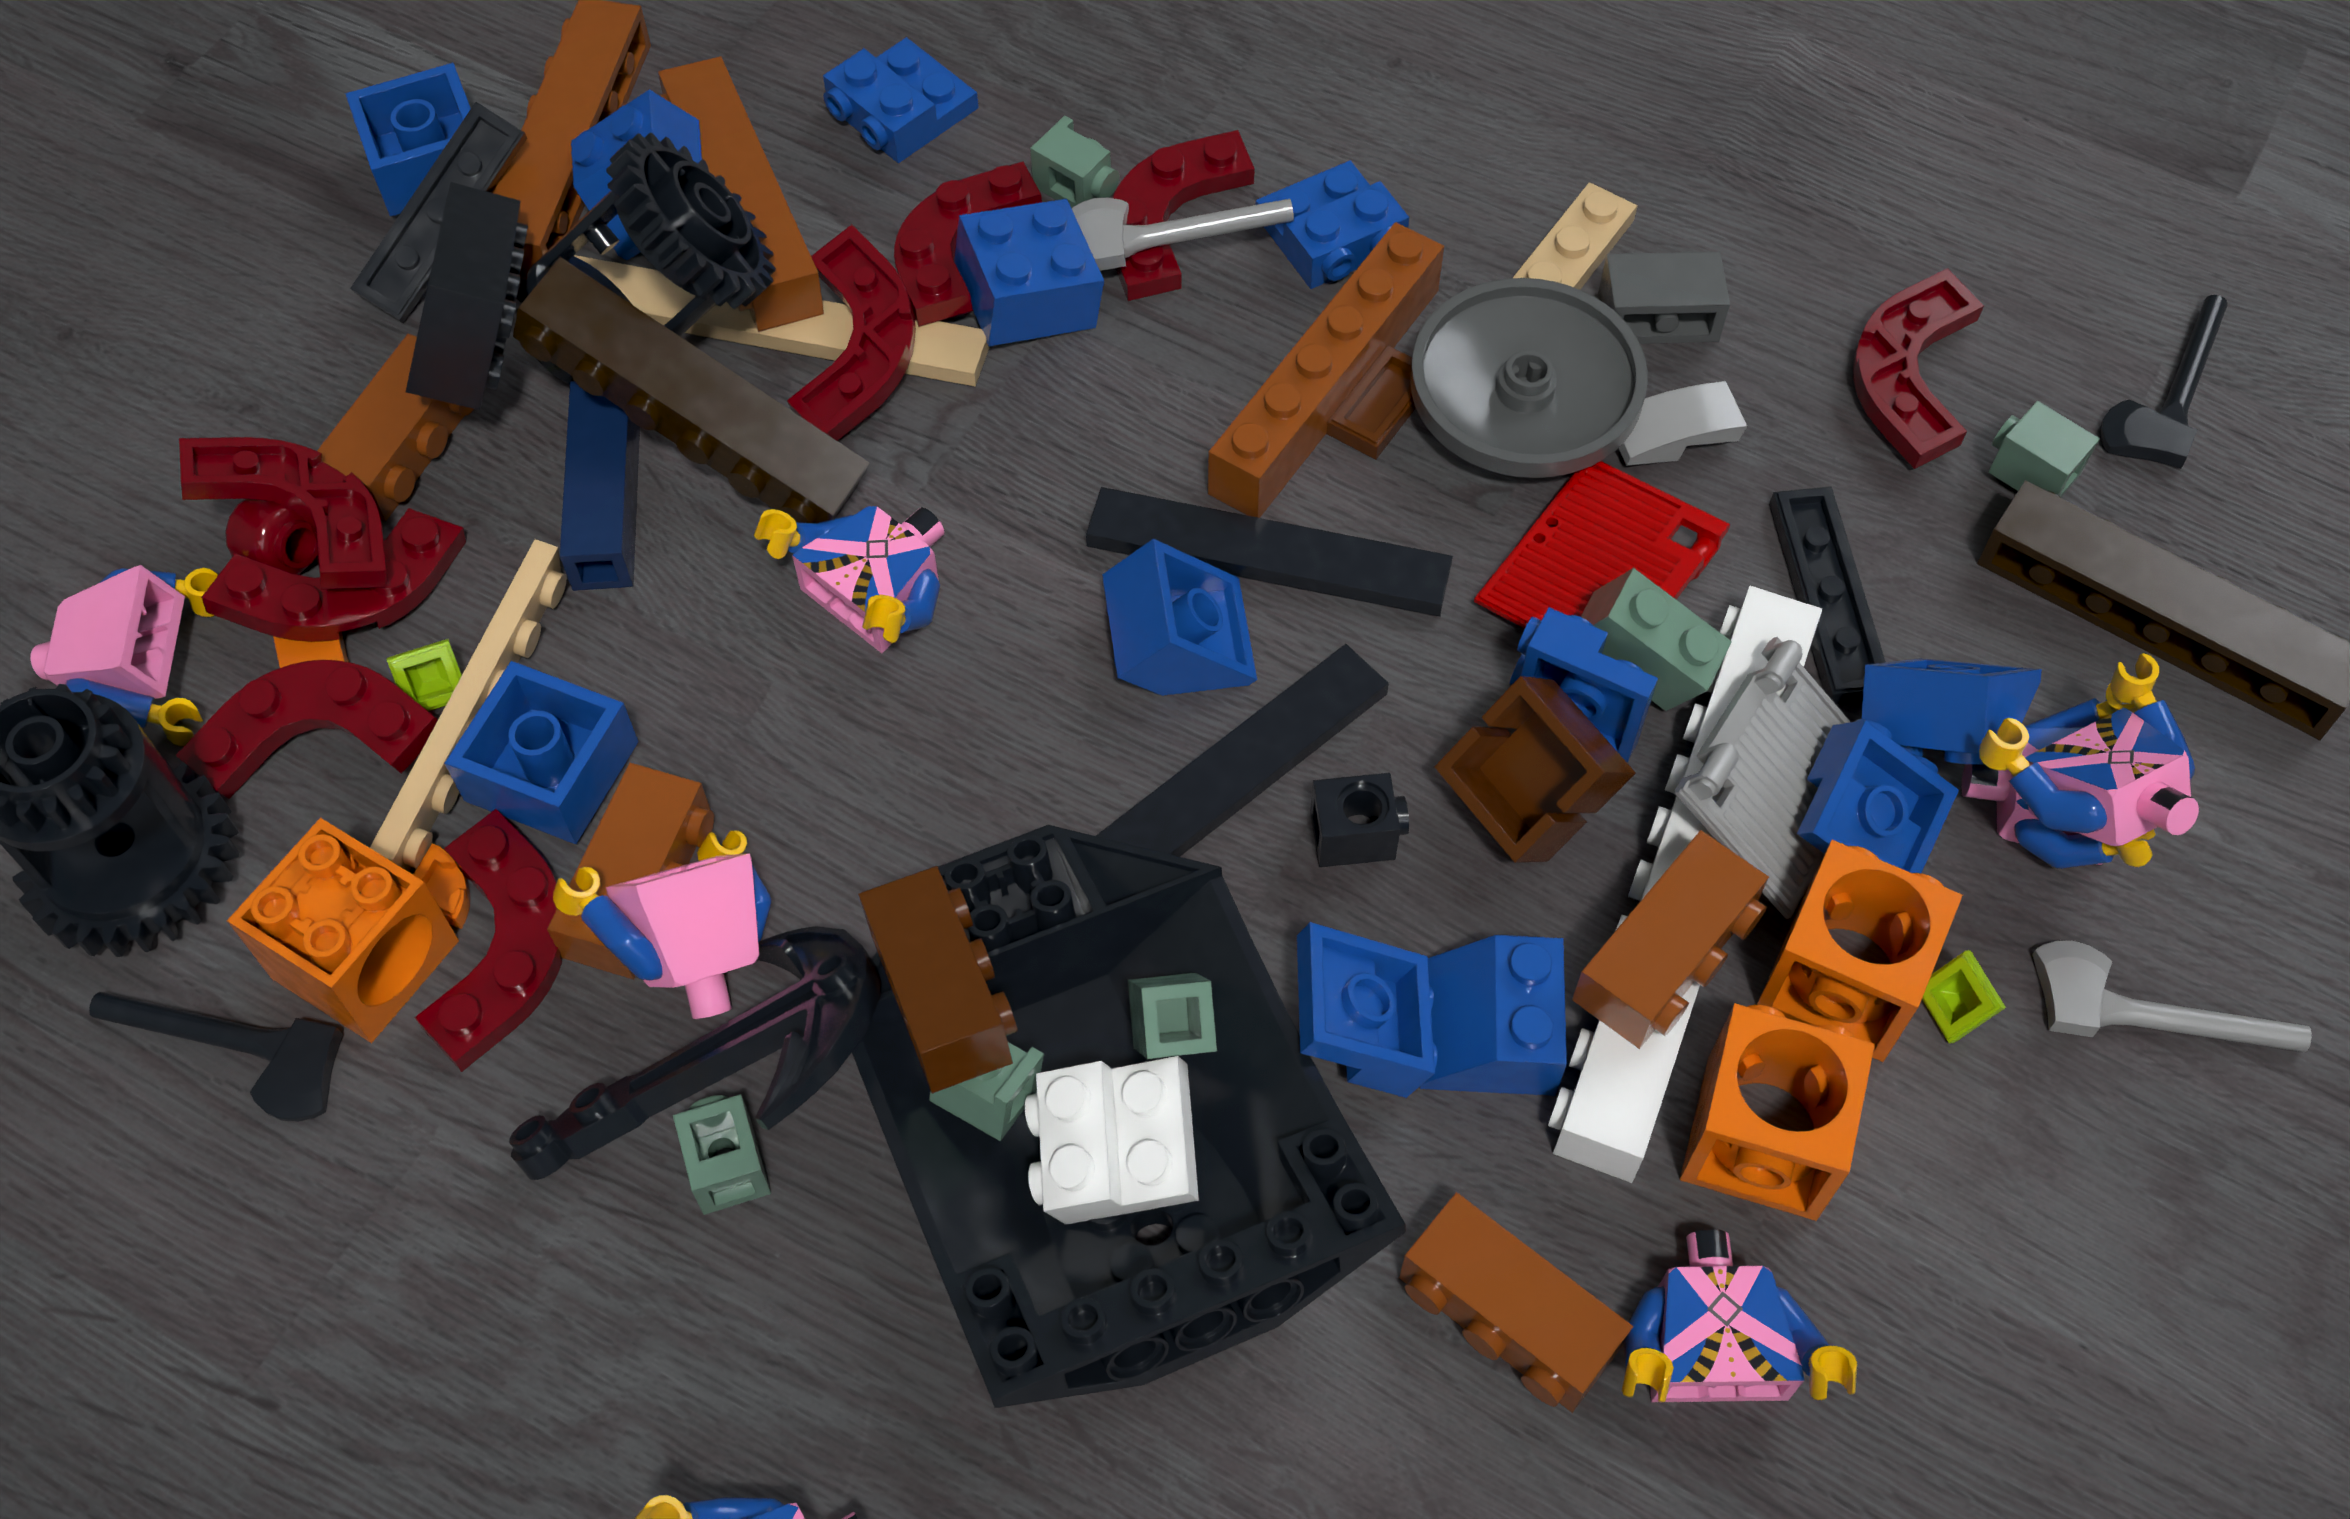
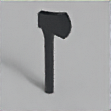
M2209 295L2205 298L2167 399L2159 412L2128 399L2111 408L2101 424L2100 435L2103 446L2108 453L2159 462L2182 469L2198 430L2189 427L2188 410L2227 309L2228 303L2224 297Z
M104 992L96 993L91 1000L89 1013L93 1018L248 1053L268 1060L270 1062L251 1089L250 1094L254 1102L274 1118L281 1121L299 1122L316 1118L326 1112L331 1074L343 1034L337 1027L295 1018L292 1026L288 1028H256Z

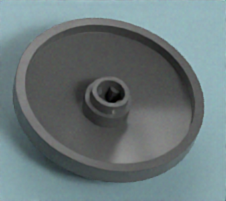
M1508 278L1468 288L1445 301L1431 314L1420 330L1415 342L1411 363L1410 385L1413 401L1420 418L1434 437L1451 452L1471 464L1496 473L1515 477L1544 478L1566 475L1588 468L1608 457L1626 441L1635 428L1642 411L1648 385V369L1643 349L1636 335L1621 316L1607 304L1580 289L1555 281L1534 278Z

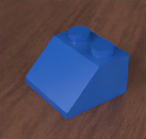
M649 89L571 140L573 186L588 210L590 211L611 191L607 184L613 178L606 172V169L612 164L610 158L638 133L644 138L649 133H653L659 141L668 137L677 151L683 146L687 147L693 161L699 163L702 160L699 120ZM617 214L607 226L620 240L613 247L619 257L629 260L639 254L640 250L629 237Z
M1152 539L1102 574L1107 603L1106 609L1109 616L1114 650V663L1119 679L1161 696L1248 686L1257 680L1238 577L1156 539Z
M1922 658L1865 665L1862 719L1874 721L1887 728L1892 734V740L1910 754L1922 757L1924 748L1944 750V761L1983 764L1980 759L1979 749L1987 731L1992 730L1997 734L1999 727L2006 718H2013L2021 723L2023 722L2041 682L2042 669Z
M1494 935L1427 958L1429 985L1434 993L1431 1009L1433 1043L1437 1047L1438 1059L1435 1074L1423 1083L1420 1089L1556 1096L1567 1065L1563 938Z

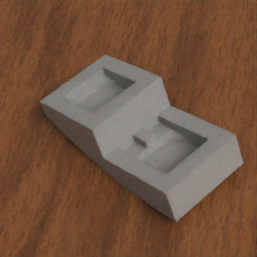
M1726 381L1684 387L1645 398L1639 420L1632 433L1619 447L1626 466L1678 461L1687 446L1739 441L1747 428V424Z

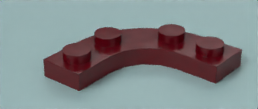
M1235 130L1156 150L1152 155L1138 163L1124 177L1112 198L1128 203L1129 212L1126 225H1148L1165 222L1183 203L1204 195L1254 184L1255 168L1239 131ZM1170 244L1137 252L1125 258L1126 266L1115 268L1128 301L1182 289V274Z
M1024 161L1012 165L999 166L991 171L961 180H951L938 186L936 192L920 202L902 223L894 245V259L896 271L901 277L912 303L918 327L973 311L970 292L954 262L959 215L1042 203L1041 193Z
M852 224L811 256L819 277L852 312L853 331L847 348L831 366L787 400L794 413L836 441L873 413L895 390L911 360L916 333L912 303L901 277L892 264Z
M1948 268L1896 293L1882 303L1866 323L1854 356V384L1863 409L1878 430L1914 469L1961 446L1967 430L1929 390L1919 374L1918 355L1932 343L1978 321L1984 307Z
M253 437L179 438L182 500L256 499L281 504L295 510L311 525L317 541L321 589L386 587V564L380 514L369 490L352 472L345 476L337 469L322 462V453L282 440Z
M408 508L383 542L386 564V587L321 589L320 577L313 578L291 574L235 553L201 598L206 613L267 635L308 642L340 640L338 632L359 628L377 622L380 629L403 617L418 606L434 589L465 545L464 529L461 526Z
M340 660L304 661L273 670L247 683L217 710L176 756L199 776L204 775L216 791L230 799L273 751L291 737L315 728L340 729L360 739L402 774L421 753L438 719L390 680L367 667Z
M494 809L444 848L456 862L464 876L482 893L494 909L495 933L487 955L469 975L414 1017L425 1033L461 1072L509 1035L534 1012L551 989L562 965L561 953L547 930L557 910L553 901V892L557 882L541 855L497 809Z

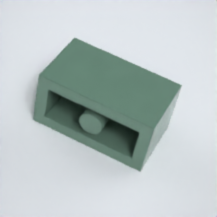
M1635 568L1594 591L1581 615L1582 618L1588 620L1594 627L1608 632L1602 654L1615 660L1630 661L1639 666L1644 672L1658 678L1652 701L1665 711L1708 691L1732 643L1731 640Z

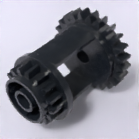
M638 133L610 158L612 164L606 169V172L613 178L607 184L611 191L531 266L527 274V286L518 294L517 299L522 304L554 263L561 257L632 304L623 292L604 274L574 256L589 241L601 255L611 250L620 240L607 224L617 214L629 237L647 260L671 282L696 296L664 325L679 336H682L715 305L721 307L727 302L733 309H736L741 304L747 307L774 281L770 275L776 271V268L769 261L774 254L761 243L767 238L766 234L753 227L751 223L756 218L755 215L743 210L740 205L741 196L730 192L725 186V179L721 175L715 177L710 173L705 160L702 159L699 163L693 161L687 147L683 146L677 151L668 137L659 141L653 133H649L645 138ZM538 360L549 372L564 382L570 384V381H574L570 374L552 362Z
M59 684L56 689H37V687H33L27 692L1 702L0 844L23 869V871L12 878L13 882L24 893L19 899L20 903L33 916L32 919L48 936L53 934L68 949L78 943L89 956H95L105 944L116 957H122L129 940H135L144 952L151 951L154 933L162 931L167 938L175 941L178 939L175 923L181 918L196 925L202 922L194 907L199 902L218 904L220 902L211 885L213 882L223 883L232 881L234 876L223 862L239 857V851L230 840V838L239 833L238 828L229 817L232 811L219 792H216L209 780L204 775L197 778L185 763H182L173 770L133 716L124 707L109 698L96 695L88 689H85L83 692H71L66 684Z

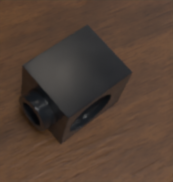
M1390 773L1313 780L1310 814L1319 868L1396 860L1399 836L1409 833V814L1405 796H1394ZM1354 815H1364L1371 818L1374 822L1370 824H1357L1348 818Z

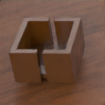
M1520 676L1481 717L1489 727L1500 728L1472 727L1434 766L1515 863L1548 862L1587 823L1580 813H1597L1636 774L1554 680ZM1502 728H1514L1517 730L1511 735L1507 729Z

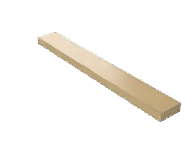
M574 255L599 270L623 292L633 306L662 325H665L696 297L678 287L658 270ZM822 300L824 314L758 332L749 310L740 312L738 308L733 309L725 302L721 307L717 305L712 307L685 333L835 361L847 348L853 331L852 312L846 304ZM915 320V344L905 374L976 387L990 347L987 344L983 329L940 321L918 327Z

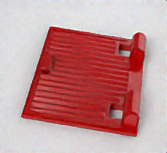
M1600 461L1574 473L1477 594L1474 602L1523 628L1526 627L1532 616L1542 620L1549 607L1566 615L1581 617L1594 591L1632 568H1635L1677 600L1690 581L1700 576L1718 552L1721 541L1728 532L1730 524ZM1681 525L1697 533L1696 541L1690 548L1671 540Z

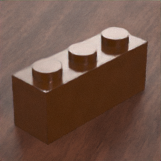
M934 866L859 893L871 937L931 1093L933 1094L1013 1064L1006 1036L1018 1032L1016 1022L1005 993L1002 991L991 995L986 981L994 979L995 974L982 939L980 938L972 942L968 941L964 929L973 927V922L960 887L948 891L938 866Z

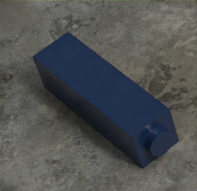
M570 381L560 559L573 591L634 587L640 427L633 423L625 411L602 395H591L580 388L575 381Z

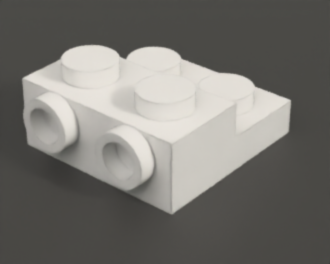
M1179 1056L1113 1069L1104 1062L1097 1061L1036 1074L1037 1093L1026 1097L1025 1116L1031 1133L1035 1137H1040L1041 1161L1030 1165L1028 1180L1032 1197L1038 1205H1043L1044 1212L1064 1224L1088 1221L1089 1219H1100L1199 1201L1188 1065Z

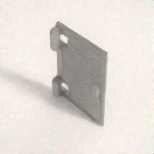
M1774 637L1767 643L1761 653L1767 659V665L1765 668L1747 675L1698 752L1697 757L1704 764L1699 773L1682 778L1674 793L1719 843L1769 876L1762 892L1779 912L1788 919L1791 918L1824 856L1823 852L1797 834L1818 790V787L1809 782L1807 778L1832 726L1850 723V721L1801 665L1800 660L1803 654L1800 644L1793 640L1782 642L1778 637ZM1787 683L1789 686L1780 698L1776 692L1783 689ZM1723 786L1725 790L1716 803L1711 797L1717 795Z

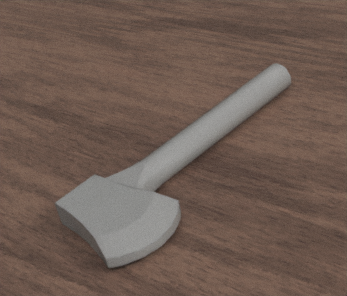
M1108 197L1093 198L1081 202L1072 208L1100 271L1126 266L1125 258L1152 247L1294 221L1291 199L1148 225H1126L1129 205L1120 199Z
M2054 941L2041 945L2032 954L2044 993L2049 1031L2094 1037L2100 1027L2131 1025L2299 1052L2308 1051L2311 1044V1028L2306 1025L2131 999L2108 991L2104 987L2112 961L2102 952L2080 942Z

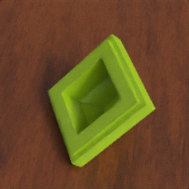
M449 639L387 658V663L396 686L427 711L446 706L462 676Z
M1965 950L1934 972L1922 997L1948 1043L1957 1042L2006 1008L1971 950Z

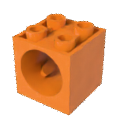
M321 817L227 920L271 979L370 1043L378 1037L459 942L424 881Z
M1831 840L1799 905L1757 1005L1775 1008L1782 1012L1786 1018L1809 1025H1835L1845 1028L1853 1033L1855 1038L1875 1043L1872 1058L1884 1062L1920 1005L1963 895L1944 887L1940 881L1929 875L1910 873L1884 862L1873 852L1863 847L1847 846ZM1845 929L1868 937L1886 953L1891 964L1869 963L1850 955L1835 942L1828 930Z
M1734 1003L1708 1057L1680 1180L1817 1221L1850 1172L1875 1043L1855 1038L1853 1033L1839 1026H1813L1788 1019L1782 1012L1769 1006L1750 1005L1746 1007ZM1760 1083L1772 1085L1788 1092L1807 1110L1814 1129L1799 1132L1788 1131L1765 1122L1747 1105L1742 1097L1739 1086Z

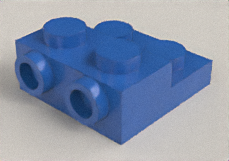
M907 37L877 57L863 48L823 75L826 91L823 97L830 113L837 120L848 122L861 133L870 147L875 150L881 149L897 163L912 155L979 108L978 96L975 90Z
M1351 160L1255 201V205L1291 199L1294 221L1265 226L1264 228L1310 289L1331 280H1340L1350 272L1357 270L1395 222L1407 228L1409 227V216L1383 183L1379 181L1370 185Z
M1550 607L1542 620L1532 616L1518 644L1517 651L1522 653L1512 673L1510 685L1520 676L1554 680L1628 763L1638 743L1658 678L1644 672L1639 666L1630 661L1615 660L1602 654L1608 632L1594 627L1588 620L1580 616L1566 615Z
M1866 719L1836 724L1832 726L1807 778L1809 782L1818 787V790L1797 834L1824 854L1831 840H1835L1847 846L1863 847L1873 852L1880 860L1910 873H1922L1959 789L1937 774L1939 770L1934 763L1921 756L1910 754L1894 742L1891 732L1881 724Z
M1310 922L1297 935L1300 1053L1346 1065L1347 1082L1407 1098L1435 1074L1438 1059L1437 1047L1433 1043L1431 1009L1434 993L1429 985L1427 956Z

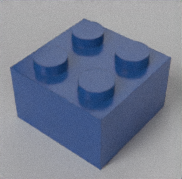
M454 63L345 93L371 171L390 216L402 212L471 109Z
M1067 199L959 215L954 262L970 292L972 308L986 336L988 346L1096 328L1104 278Z
M511 661L444 764L465 802L491 812L497 809L506 818L577 844L636 747L638 739L623 702Z

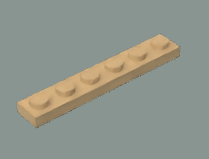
M536 539L532 543L370 846L372 850L408 872L411 867L417 869L430 848L433 837L430 830L439 813L447 814L452 809L459 794V790L444 764L509 663L511 661L518 663L521 656L529 658L532 655L540 637L541 624L539 622L546 608L554 609L562 598L567 578L566 574L561 573L558 547Z

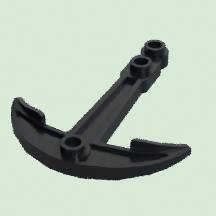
M814 926L781 933L758 943L759 957L757 960L773 964L791 972L800 979L799 982L635 1075L626 1076L607 1087L603 1083H595L586 1087L575 1096L569 1108L556 1120L547 1121L541 1115L526 1120L515 1129L509 1139V1143L513 1147L511 1152L512 1159L529 1179H543L560 1169L568 1160L581 1159L641 1126L649 1117L782 1048L776 1072L755 1116L756 1121L762 1128L770 1130L813 1096L839 1070L867 1033L880 999L881 979L876 964L864 947L844 929Z

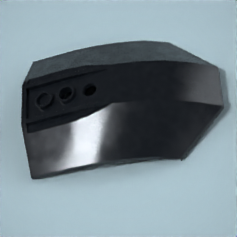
M1052 825L1043 826L938 866L947 890L950 891L960 887L973 922V927L964 929L968 941L972 942L981 938L985 945L995 974L994 979L986 981L991 995L1003 991L1011 1007L1018 1032L1007 1035V1041L1027 1053L1032 1047L1044 1053L1041 1073L1102 1061L1113 1069L1169 1058L1147 1059L1134 1049L1128 980L1197 973L1211 981L1217 1051L1179 1056L1188 1065L1199 1201L1099 1219H1089L1088 1221L1064 1224L1044 1212L1043 1205H1038L1034 1201L1029 1187V1167L1032 1163L1041 1161L1040 1137H1035L1031 1133L1026 1121L1025 1109L1003 1139L999 1141L929 1101L931 1090L878 952L874 955L872 960L877 966L881 979L880 999L867 1033L852 1051V1055L994 1408L1148 1384L1279 1327L1406 1232L1404 1220L1344 1119L1311 1056L1300 1053V1035L1255 947L1222 876V868L1220 866ZM1161 1224L1172 1230L1170 1237L1158 1245H1144L1135 1240L1138 1232L1148 1225Z

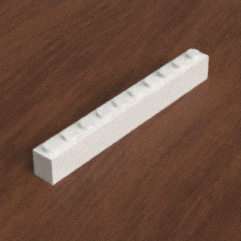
M1749 586L1741 609L1729 605L1720 633L1731 640L1732 643L1707 691L1712 693L1708 706L1705 707L1696 703L1694 705L1683 736L1684 740L1695 743L1690 758L1677 754L1665 791L1674 793L1682 778L1699 773L1704 764L1697 757L1698 752L1747 675L1761 670L1767 665L1768 661L1761 653L1772 638L1778 637L1782 642L1793 640L1799 643L1803 654L1800 663L1804 667L1822 608L1753 586ZM1787 683L1783 689L1776 692L1780 698L1789 686ZM1722 786L1718 794L1711 797L1716 803L1725 788ZM1676 796L1672 810L1660 806L1658 808L1647 843L1659 848L1653 864L1640 860L1628 894L1630 898L1641 901L1700 830L1715 839L1678 796ZM1621 914L1617 929L1628 916ZM1694 982L1682 998L1688 1001L1689 1005L1672 1030L1666 1036L1655 1030L1640 1049L1600 1020L1595 1032L1584 1028L1581 1029L1569 1063V1067L1581 1071L1575 1091L1561 1087L1548 1124L1549 1127L1560 1130L1553 1154L1627 1182H1633L1644 1158L1700 984Z

